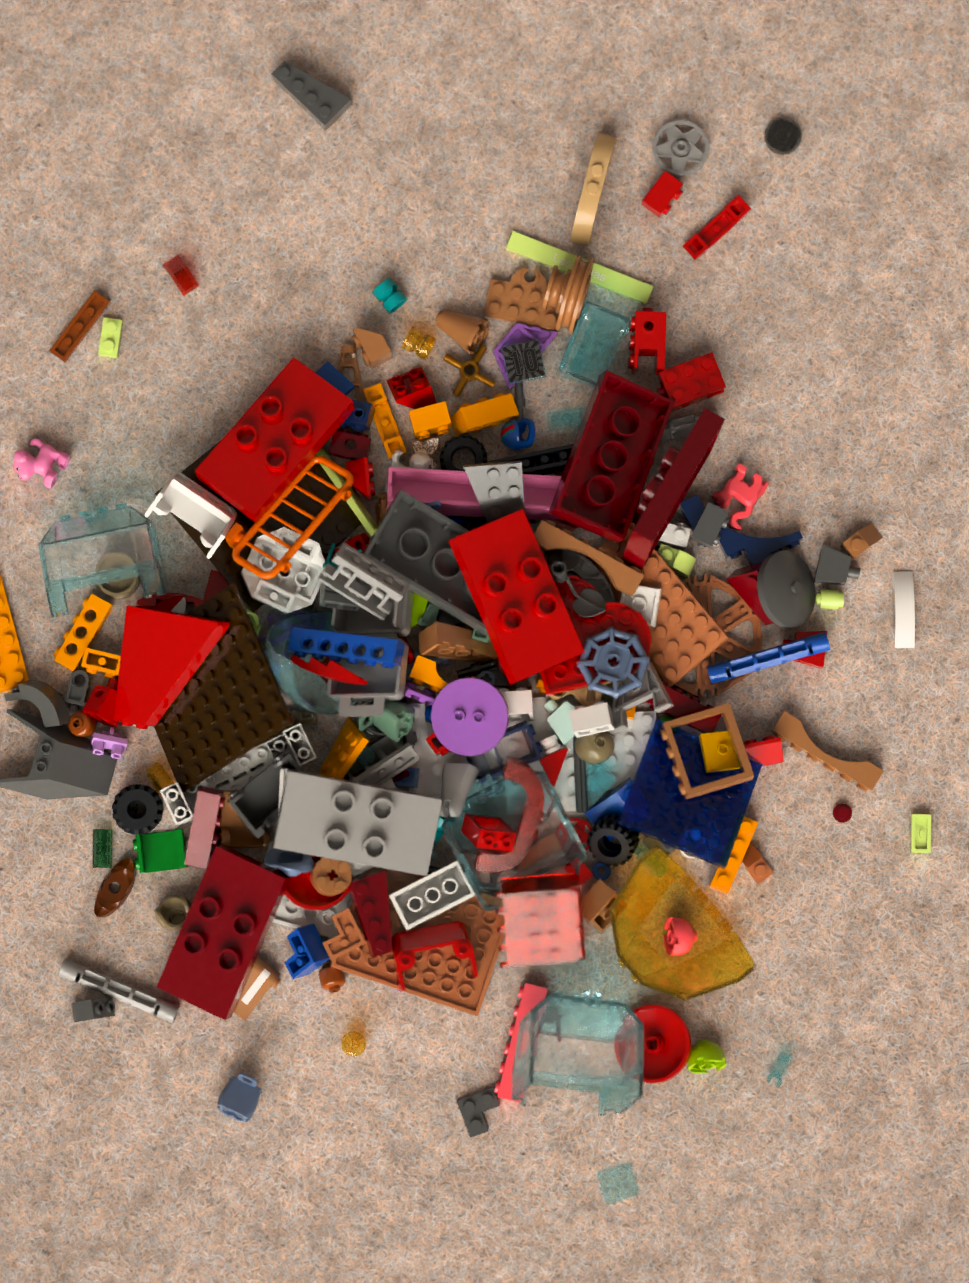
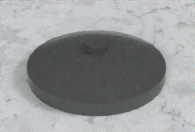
M779 551L767 556L761 564L757 578V590L761 606L768 618L776 625L784 628L800 626L808 620L815 604V584L811 571L805 561L794 552Z

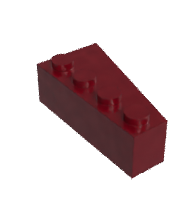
M661 680L674 705L662 711V713L666 712L667 716L677 719L714 708L709 704L707 706L700 704L701 700L694 696L688 698L683 695L684 691L676 687L673 689L667 687L668 683ZM653 698L643 702L649 703L650 708L654 709ZM722 714L685 725L702 733H712Z
M386 871L351 882L348 886L372 958L393 951Z

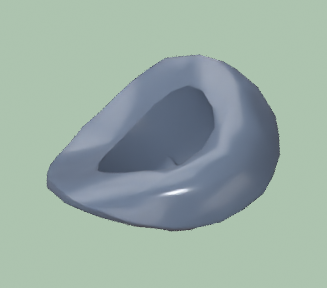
M276 848L270 849L263 859L266 866L278 867L283 874L291 877L310 872L314 868L311 855Z

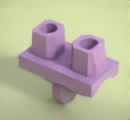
M110 726L109 731L102 730L101 734L94 732L91 740L93 754L103 755L104 748L112 750L110 757L120 759L123 752H125L128 739L120 738L121 734L114 733L113 726Z

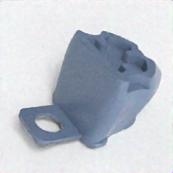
M239 1073L238 1077H230V1081L219 1096L217 1109L236 1121L248 1122L254 1114L260 1094H262L261 1088L256 1086L257 1080L244 1073Z

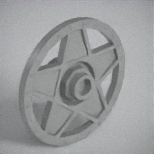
M675 120L665 124L659 129L653 141V156L656 163L662 170L671 175L687 176L697 172L703 167L709 155V141L705 132L697 124L687 120ZM675 125H686L693 129L683 134ZM666 130L668 142L657 146L659 137ZM701 136L705 144V154L695 146ZM659 157L671 158L672 170L665 166ZM687 161L699 163L693 169L683 171Z

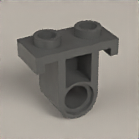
M77 670L70 676L66 697L63 698L66 706L69 708L72 704L77 705L78 710H83L87 702L91 678L85 671ZM81 675L84 676L85 683L83 685H77V677Z
M112 997L71 1003L74 1022L115 1016V1005Z

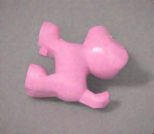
M34 438L30 441V445L40 448L37 457L24 450H18L14 454L13 468L17 472L18 478L24 481L28 480L34 473L42 475L44 477V485L51 489L57 481L56 476L58 475V473L51 469L53 462H57L58 467L65 470L70 462L71 455L58 451L40 439Z

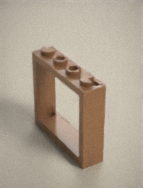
M730 703L663 723L660 730L663 741L666 740L667 742L666 752L668 758L673 760L672 770L674 776L679 778V791H681L682 795H685L686 800L753 779L754 773ZM722 714L742 773L691 788L671 729Z

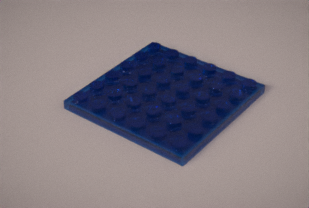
M656 719L617 823L724 869L728 863L762 764L749 759L754 773V777L750 781L686 800L685 795H682L681 791H679V778L674 776L672 770L673 760L668 758L666 752L667 742L666 740L663 741L660 730L664 722ZM677 727L671 729L691 788L742 773L741 769L706 773L699 737Z

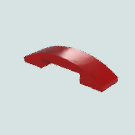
M738 195L722 212L682 247L694 260L698 259L728 233L751 208Z
M181 593L149 595L137 600L136 605L152 607L158 601ZM181 594L186 597V603L194 604V609L204 603L199 598Z

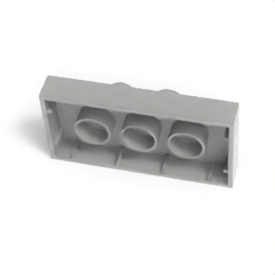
M287 769L272 845L276 849L427 876L442 799L427 794Z

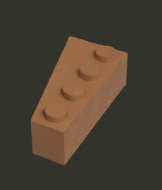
M436 621L419 633L420 656L479 663L497 658L491 640L490 643L472 639L474 630Z

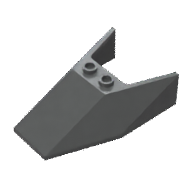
M7 709L6 713L39 734V741L30 774L26 777L0 779V788L46 800L108 795L117 759L110 757L111 753L104 750L103 755L93 754L91 741L86 737L73 735L67 725L44 727L42 718Z

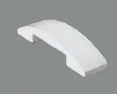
M897 571L893 572L895 648H914L915 601L913 572Z

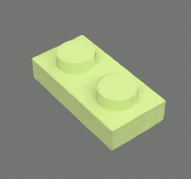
M103 317L99 356L118 358L123 320Z
M911 814L910 853H931V814Z

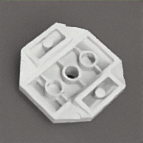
M285 527L270 532L290 546L300 537V534ZM265 534L257 537L254 543L256 547L278 560L289 550ZM309 538L289 560L291 567L286 577L278 573L271 579H263L243 567L241 574L252 598L286 614L313 604L322 583L318 578L324 568L322 565L325 560L320 544ZM251 549L247 561L263 571H270L277 564L254 549Z

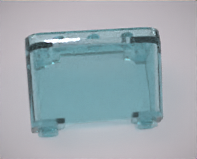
M587 301L582 309L581 316L577 321L574 333L570 338L556 375L594 388L599 375L609 369L623 334L627 336L631 327L628 324L630 318Z

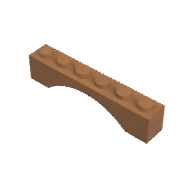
M548 519L546 521L541 520L534 532L539 547L545 551L571 550L584 554L596 561L605 570L614 588L630 597L634 595L644 577L641 574V570L637 567L624 565V561L616 556L614 558L609 557L604 549L600 547L595 549L589 546V541L583 538L579 540L574 538L572 532L564 528L563 530L556 528V524Z
M786 711L782 713L771 731L774 733L775 738H781V742H784V740L789 742L793 750L797 752L804 751L807 753L806 757L814 762L819 760L824 763L823 767L828 771L833 772L835 770L840 773L839 777L847 782L852 780L857 783L856 787L863 792L867 790L871 792L884 770L869 761L849 762L836 759L824 753L810 740L801 720Z

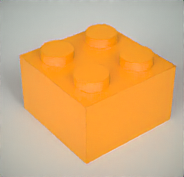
M446 401L408 411L415 439L419 438L420 441L431 438L430 435L438 433V436L448 434L449 430L452 429Z

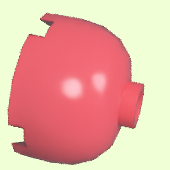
M668 917L664 925V929H668L667 935L664 936L666 953L670 954L669 956H679L688 953L693 947L694 942L697 941L696 930H693V926L684 918Z

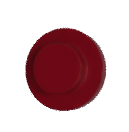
M838 804L833 809V817L836 821L845 823L851 819L852 809L847 804Z

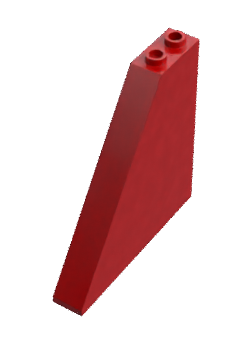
M127 606L114 720L121 721V725L124 726L135 724L138 729L156 726L228 629L230 622L143 606Z

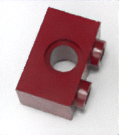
M339 429L332 436L329 455L350 460L368 457L372 440L368 438L369 435L357 433V435L350 434L349 430ZM354 441L356 446L354 449H347L345 447L346 443Z

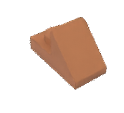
M750 843L741 863L755 882L760 884L772 875L773 871L764 861L759 851Z

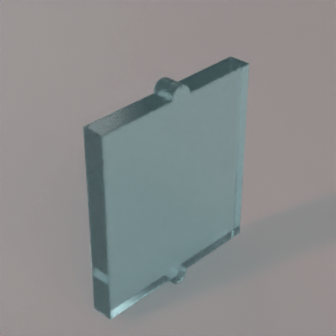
M630 1164L597 1174L601 1185L600 1191H603L607 1205L639 1195L635 1183L636 1177L633 1176Z

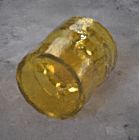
M413 326L408 332L402 348L408 352L415 351L417 357L426 360L437 339L429 334L423 336V332Z

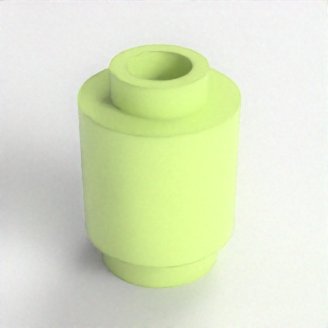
M820 589V592L816 593V605H819V609L843 608L844 593L839 592V590Z

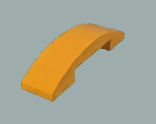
M381 383L363 389L367 403H372L375 408L373 419L389 460L392 459L394 451L400 450L403 451V454H406V448Z

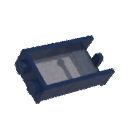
M524 720L521 723L508 727L502 740L493 749L480 755L466 756L468 764L475 766L479 771L475 780L477 785L542 759L540 753L543 750L539 741L535 742L533 735H536L532 724L528 725L527 721Z

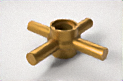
M480 345L472 361L464 363L449 354L445 355L443 360L458 368L461 376L460 381L452 392L454 396L459 397L467 382L476 379L492 389L495 386L496 382L480 373L478 366L487 350L485 346ZM467 367H472L475 369V373L467 375L464 370Z

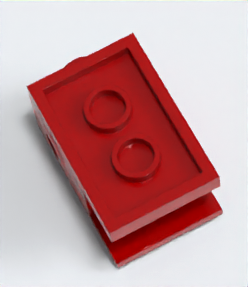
M642 308V311H636L634 316H631L629 331L632 332L628 344V350H632L630 358L628 357V369H631V374H635L638 369V356H654V375H658L660 371L665 369L666 312H653V308Z
M713 352L660 371L657 377L661 388L657 389V393L675 401L671 412L724 393V388H726Z

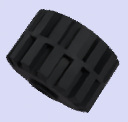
M133 784L124 787L115 796L114 803L112 804V816L117 826L125 832L134 835L144 834L152 831L160 823L164 811L163 802L159 794L151 787ZM141 804L140 808H143V812H139L137 815L133 807Z

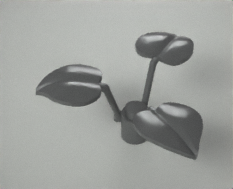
M552 550L547 561L548 567L551 570L554 581L557 583L567 581L574 596L577 598L573 603L575 613L585 618L603 613L606 610V602L601 594L593 589H584L578 595L567 575V571H573L580 563L578 552Z

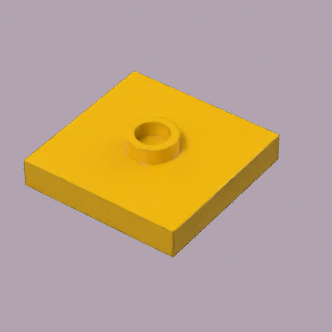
M728 731L699 735L706 773L740 769Z

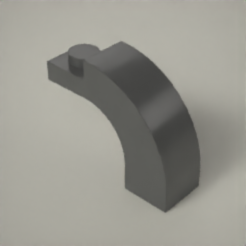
M27 680L18 684V686L12 687L10 692L4 694L6 701L24 699L34 703L41 713L44 727L60 726L70 721L69 712L63 698L47 683L38 680Z

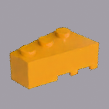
M503 392L493 396V399L488 400L485 397L477 400L476 404L471 405L468 402L460 405V409L450 417L456 436L459 437L461 434L464 435L472 431L476 433L479 432V429L489 426L493 427L515 419L519 412L512 393L505 395Z

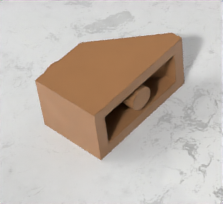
M870 523L844 541L841 547L848 556L852 557L851 560L853 561L883 537L873 524Z

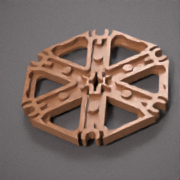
M706 574L703 576V582H698L696 575L693 576V584L690 580L691 576L683 580V582L711 616L712 589L718 588L734 596L736 599L735 604L714 617V620L725 633L744 621H750L753 625L754 643L751 647H747L728 638L696 666V682L694 684H688L680 680L674 685L698 697L697 693L698 689H700L701 698L704 697L705 690H709L711 697H714V688H716L718 696L753 673L734 677L723 683L711 684L706 666L715 664V653L731 660L763 650L761 620L756 614H752L753 610L730 584L712 575H709L710 582L708 583Z

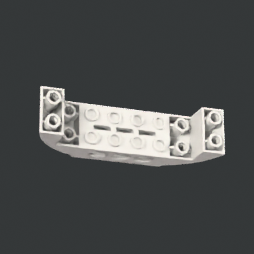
M301 723L283 731L284 734L253 748L184 793L178 782L161 789L160 793L176 826L193 820L197 793L200 786L224 791L240 790L275 762L274 758L281 752L284 754L290 753L301 768L317 759Z

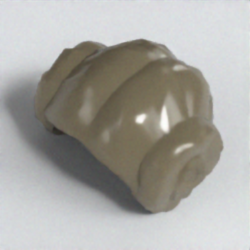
M175 895L163 900L154 910L157 921L162 928L167 927L169 930H179L182 928L191 907V902L185 895Z

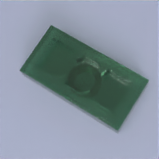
M93 829L92 868H112V830Z

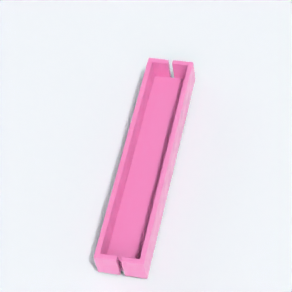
M389 467L387 509L396 494L403 490L424 504L440 501L441 507L436 509V511L442 515L485 517L465 471ZM523 474L524 505L527 519L565 521L548 513L562 476Z

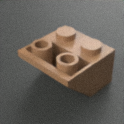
M357 327L353 329V342L358 350L362 349L363 352L361 354L366 366L370 365L374 369L392 359L391 350L383 335Z

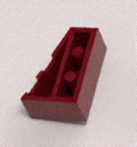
M763 562L736 569L726 580L764 625L773 624L774 622L768 618L761 606L757 590L758 573Z

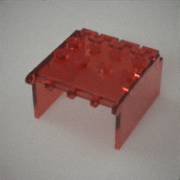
M579 873L501 878L502 891L495 892L494 895L495 898H503V908L496 909V914H504L505 927H498L497 933H505L506 945H500L498 949L500 952L506 951L507 962H500V968L578 963V960L585 959L583 925H575L583 923L582 907L574 906L582 904L581 890H578L581 889Z

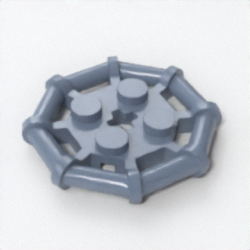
M612 626L599 634L585 639L583 648L585 653L581 654L577 667L580 668L589 686V690H595L618 698V696L642 686V680L650 658L647 657L638 639V635L614 629ZM610 637V642H608L606 645L599 647L596 644L597 642H600ZM614 637L626 640L628 642L626 645L615 642ZM631 645L634 646L639 656L638 658H633L629 650ZM591 648H594L596 653L593 661H587ZM616 657V661L619 664L614 667L610 666L608 660ZM640 663L636 676H633L631 674L633 664ZM588 666H594L598 674L595 679H593ZM627 677L631 680V682L617 688V682ZM601 679L612 682L613 688L598 684Z

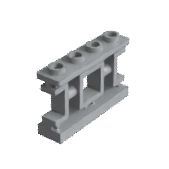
M344 542L332 559L338 567L334 568L327 564L318 578L320 582L381 620L386 618L394 605L387 601L389 597L399 602L404 597L410 584ZM358 577L371 585V587L368 589L354 579Z

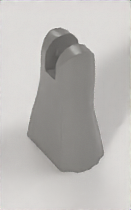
M445 763L442 775L440 795L442 804L439 816L448 817L450 814L451 817H459L461 815L467 796L479 773L475 766L464 763Z

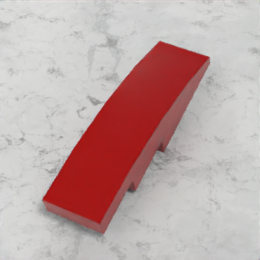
M292 655L289 660L313 674L330 680L366 685L368 681L333 660H330L328 665L311 657L309 662H306L300 657Z

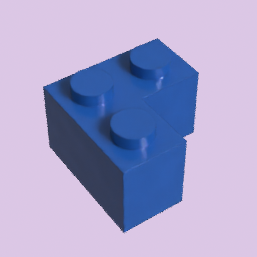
M315 924L299 927L287 936L295 954L284 963L292 979L311 974L330 959Z

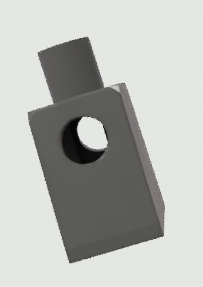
M823 545L814 583L845 585L847 577L859 578L861 568L850 566L851 556Z

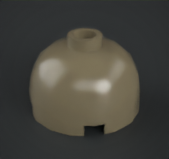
M608 731L579 737L575 740V751L578 757L591 765L600 764L609 759L615 746L614 738Z

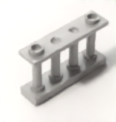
M384 735L362 750L343 779L381 786L420 759L409 742L404 745L403 737L400 738L399 742H396L387 735ZM364 770L363 773H361V774L358 775L357 777H354V775H355L356 773H358V772Z

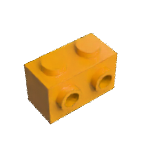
M86 648L81 667L86 669V673L97 675V672L105 673L104 677L115 679L116 676L119 677L121 656Z

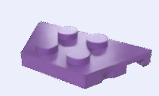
M517 323L493 350L494 357L510 390L518 381H509L502 348L538 340L540 353L542 354L558 333Z

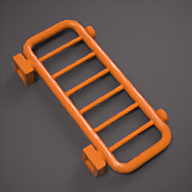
M314 456L247 533L238 523H235L228 531L225 539L228 545L233 548V560L263 579H271L280 571L288 572L291 567L289 560L337 503L341 499L347 501L351 497L349 489L354 481L352 473L324 456ZM321 463L345 477L346 482L339 489L309 470L315 464ZM306 474L337 491L328 503L297 485ZM294 488L325 506L316 517L286 500V497ZM282 502L313 520L304 532L273 514ZM270 516L301 534L292 546L261 528ZM258 531L289 549L280 560L249 542ZM247 545L277 564L272 570L263 571L242 558L240 552Z

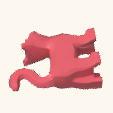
M740 463L735 468L736 474L728 480L724 489L712 495L716 505L724 510L730 505L731 498L736 499L745 506L744 511H738L731 515L730 525L735 530L742 529L737 520L748 518L751 515L757 500L764 494L769 485L768 482L762 481V476L757 473L753 475L751 485L745 483L743 479L747 467Z

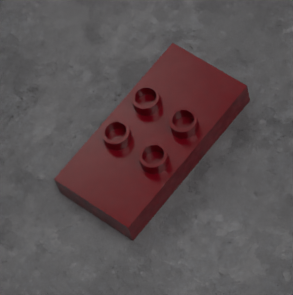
M608 370L600 374L548 513L616 544L625 540L675 401Z
M705 408L680 451L672 446L669 448L660 464L659 472L648 483L642 495L643 499L636 510L642 516L634 527L623 553L622 560L642 571L711 453L725 421L724 418Z
M224 844L216 846L157 984V988L223 1020L231 1018L291 876L266 866L264 863Z

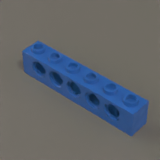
M292 627L288 650L301 658H305L306 655H312L317 660H323V657H328L329 660L340 662L341 659H345L347 663L358 664L361 661L365 662V665L376 666V663L382 664V667L393 669L394 666H401L405 643L396 639ZM313 640V645L309 648V643ZM330 643V648L326 650L327 644ZM348 645V650L344 652V647ZM366 647L365 653L361 655L362 649ZM384 649L383 655L379 657L380 650Z

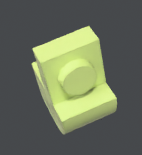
M661 543L658 550L659 554L676 574L688 578L696 559L682 550L678 551Z

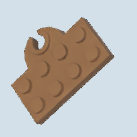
M528 267L514 273L510 282L490 280L483 317L557 331L556 325L559 314L556 313V309L553 306L547 307L546 310L542 309L547 282L539 270L535 269L534 274L536 278L533 282H527L524 278L528 273Z

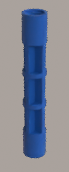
M822 632L706 667L711 684H715L831 649L826 632Z

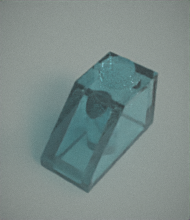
M594 764L587 771L589 774L586 778L587 806L589 808L617 780L602 764L598 766Z

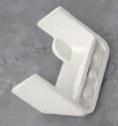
M177 471L171 474L145 513V516L148 517L152 510L158 515H168L171 512L201 532L200 539L202 544L207 548H211L206 556L208 559H210L225 538L237 517V512L231 506Z

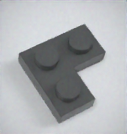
M493 1087L457 1101L470 1138L488 1131L482 1112L500 1106Z

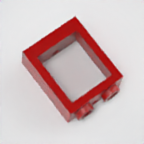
M466 813L461 832L476 848L510 852L513 850L517 834L501 817Z

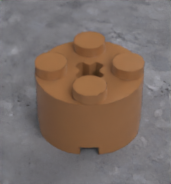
M325 857L314 865L310 873V881L313 887L324 896H334L347 889L352 879V872L348 862ZM331 871L335 876V878H333L332 880H330V877L327 876V874Z

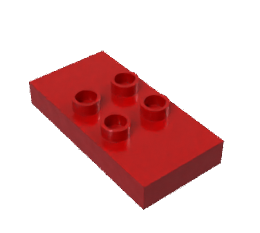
M293 357L195 470L198 480L257 523L355 410L353 400Z
M523 509L448 541L509 684L516 683L585 653Z

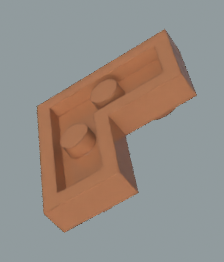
M349 908L331 917L339 935L322 943L331 961L366 944Z

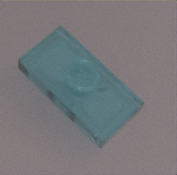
M576 408L547 412L549 432L580 428L585 415V409Z

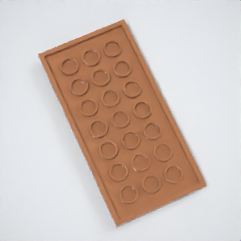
M631 521L625 540L618 544L607 540L600 547L607 551L606 555L611 558L616 556L622 559L631 533L636 526L634 522ZM654 548L641 571L644 577L639 585L662 589L656 627L649 626L651 648L648 657L655 670L671 688L724 643L729 636ZM588 557L587 559L605 576L613 591L616 602L620 603L622 592L614 588L605 570L596 561ZM624 562V565L631 567V565Z

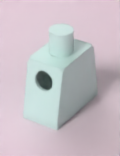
M551 699L544 706L551 713L546 721L562 745L565 746L575 736L569 712L574 710L575 707L567 701L559 706Z

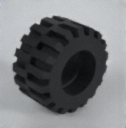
M461 434L459 437H451V440H447L441 449V470L465 471L456 468L452 462L454 453L462 449L469 450L474 454V464L487 463V452L484 445L476 437L472 438L471 435L463 436Z
M609 813L605 814L604 817L601 816L587 837V845L590 846L588 850L593 852L592 857L594 859L598 858V862L601 864L602 862L606 863V866L613 864V867H618L619 864L622 866L626 861L628 862L640 841V838H638L640 835L639 831H636L637 826L635 824H631L632 820L629 818L628 820L625 819V816L622 814L618 816L617 813H613L612 816ZM606 835L617 838L621 844L610 842Z

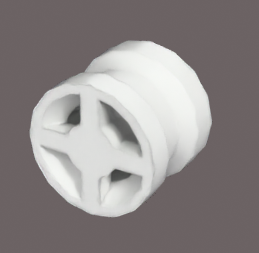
M556 734L539 742L545 749V756L563 749L562 745L557 741L558 737Z

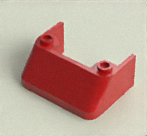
M455 921L399 932L392 936V954L400 992L405 991L402 971L409 970L414 966V952L452 945L456 957L469 959L472 978L478 977L473 946L464 923Z

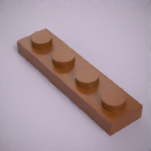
M94 290L51 347L50 353L66 363L109 306L110 301Z

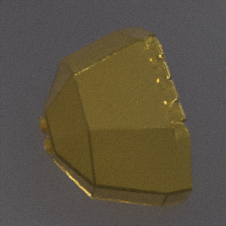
M656 845L638 860L609 910L619 964L624 969L628 968L631 972L630 977L635 983H640L644 987L683 1001L740 982L757 967L736 932L731 931L733 928L725 918L720 922L716 920L722 914L712 903L707 907L704 905L709 901L707 896L700 888L693 892L692 889L697 884L689 875L685 877L683 868ZM668 917H679L688 920L693 926V930L697 932V941L694 942L690 951L684 955L669 956L670 954L666 953L664 936L667 935L668 929H664V925Z

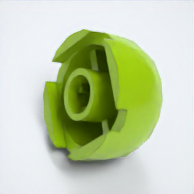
M708 1039L699 1040L698 1044L692 1046L687 1062L688 1070L691 1069L692 1073L697 1074L708 1073L707 1069L717 1067L718 1071L727 1065L722 1048L714 1042H709Z

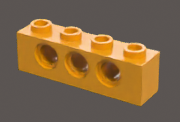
M93 594L90 597L87 596L83 601L82 607L84 608L80 614L77 613L75 615L71 631L69 629L66 631L63 640H65L61 647L58 646L53 655L56 663L73 672L79 669L85 649L92 646L114 607ZM95 611L96 618L92 621L87 620V614ZM80 628H86L87 634L84 637H78L77 635ZM77 645V652L69 654V646Z

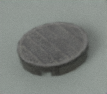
M780 117L772 120L767 125L764 139L769 150L778 155H785L794 152L799 147L802 133L799 125L794 120Z

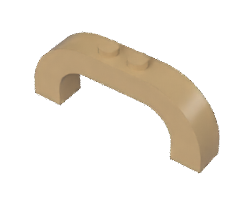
M601 132L597 134L570 240L572 243L589 247L599 201L617 136Z

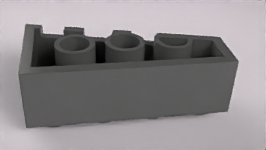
M283 61L271 73L272 80L325 130L352 105L351 98L286 61Z

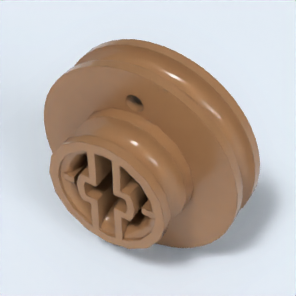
M577 255L572 270L568 269L566 273H561L558 269L559 266H554L542 306L543 310L553 306L556 309V313L559 314L556 330L560 331L561 328H567L571 335H573L577 321L582 313L594 265V259L590 258L588 262H584L581 255Z

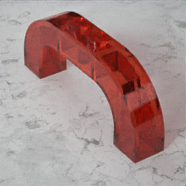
M507 756L502 776L506 780L522 785L527 792V797L516 830L517 834L512 852L479 848L474 868L481 872L500 873L517 866L528 854L532 841H536L539 831L537 825L538 822H542L544 817V811H542L544 791L538 775L527 763Z

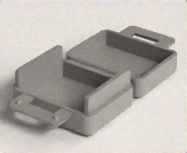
M358 577L354 579L368 589L371 587V585ZM407 589L404 597L399 602L389 597L387 601L394 605L384 620L379 619L362 607L357 612L333 608L331 626L336 633L396 639L405 643L401 666H394L393 669L382 667V664L376 663V666H368L364 664L365 662L361 661L358 664L347 663L345 659L337 662L368 681L366 685H359L328 679L327 694L334 701L339 702V715L341 717L381 716L384 713L385 701H398L404 697L409 646L405 641L397 637H406L410 633L414 592ZM348 645L344 647V652L348 650ZM366 647L362 649L361 655L365 653ZM384 649L380 650L379 657L383 655ZM351 701H374L373 705H350Z

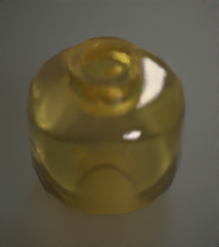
M357 1031L345 1034L341 1041L343 1052L351 1057L361 1055L367 1046L365 1037Z

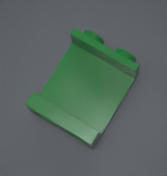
M183 829L136 835V839H133L134 851H138V858H135L136 870H140V873L188 868L184 864L186 848Z

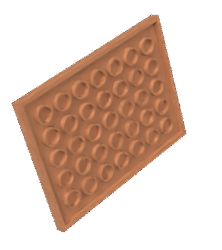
M374 867L363 872L360 879L386 871L391 934L393 936L396 933L404 932L406 930L389 895L426 876ZM476 893V896L409 929L414 930L455 921L464 923L473 946L478 977L472 978L469 959L456 957L452 945L414 952V966L409 970L402 971L405 986L404 992L478 1016L507 930V915H512L514 905ZM352 901L350 912L365 939ZM366 942V944L331 962L330 967L399 990L392 952L372 958Z

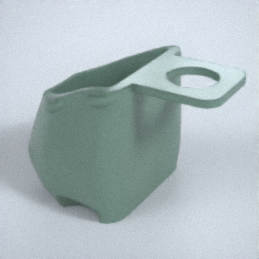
M385 701L384 713L381 716H370L369 721L364 725L363 721L366 717H360L359 730L363 731L373 723L390 739L399 742L402 736L410 732L414 724L415 709L413 706L403 702Z

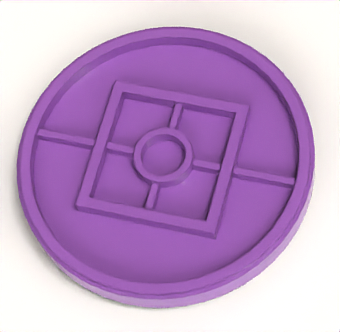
M463 678L451 682L437 695L432 706L431 722L434 733L443 746L456 754L474 756L490 751L502 740L508 727L509 712L503 695L492 684L477 678Z

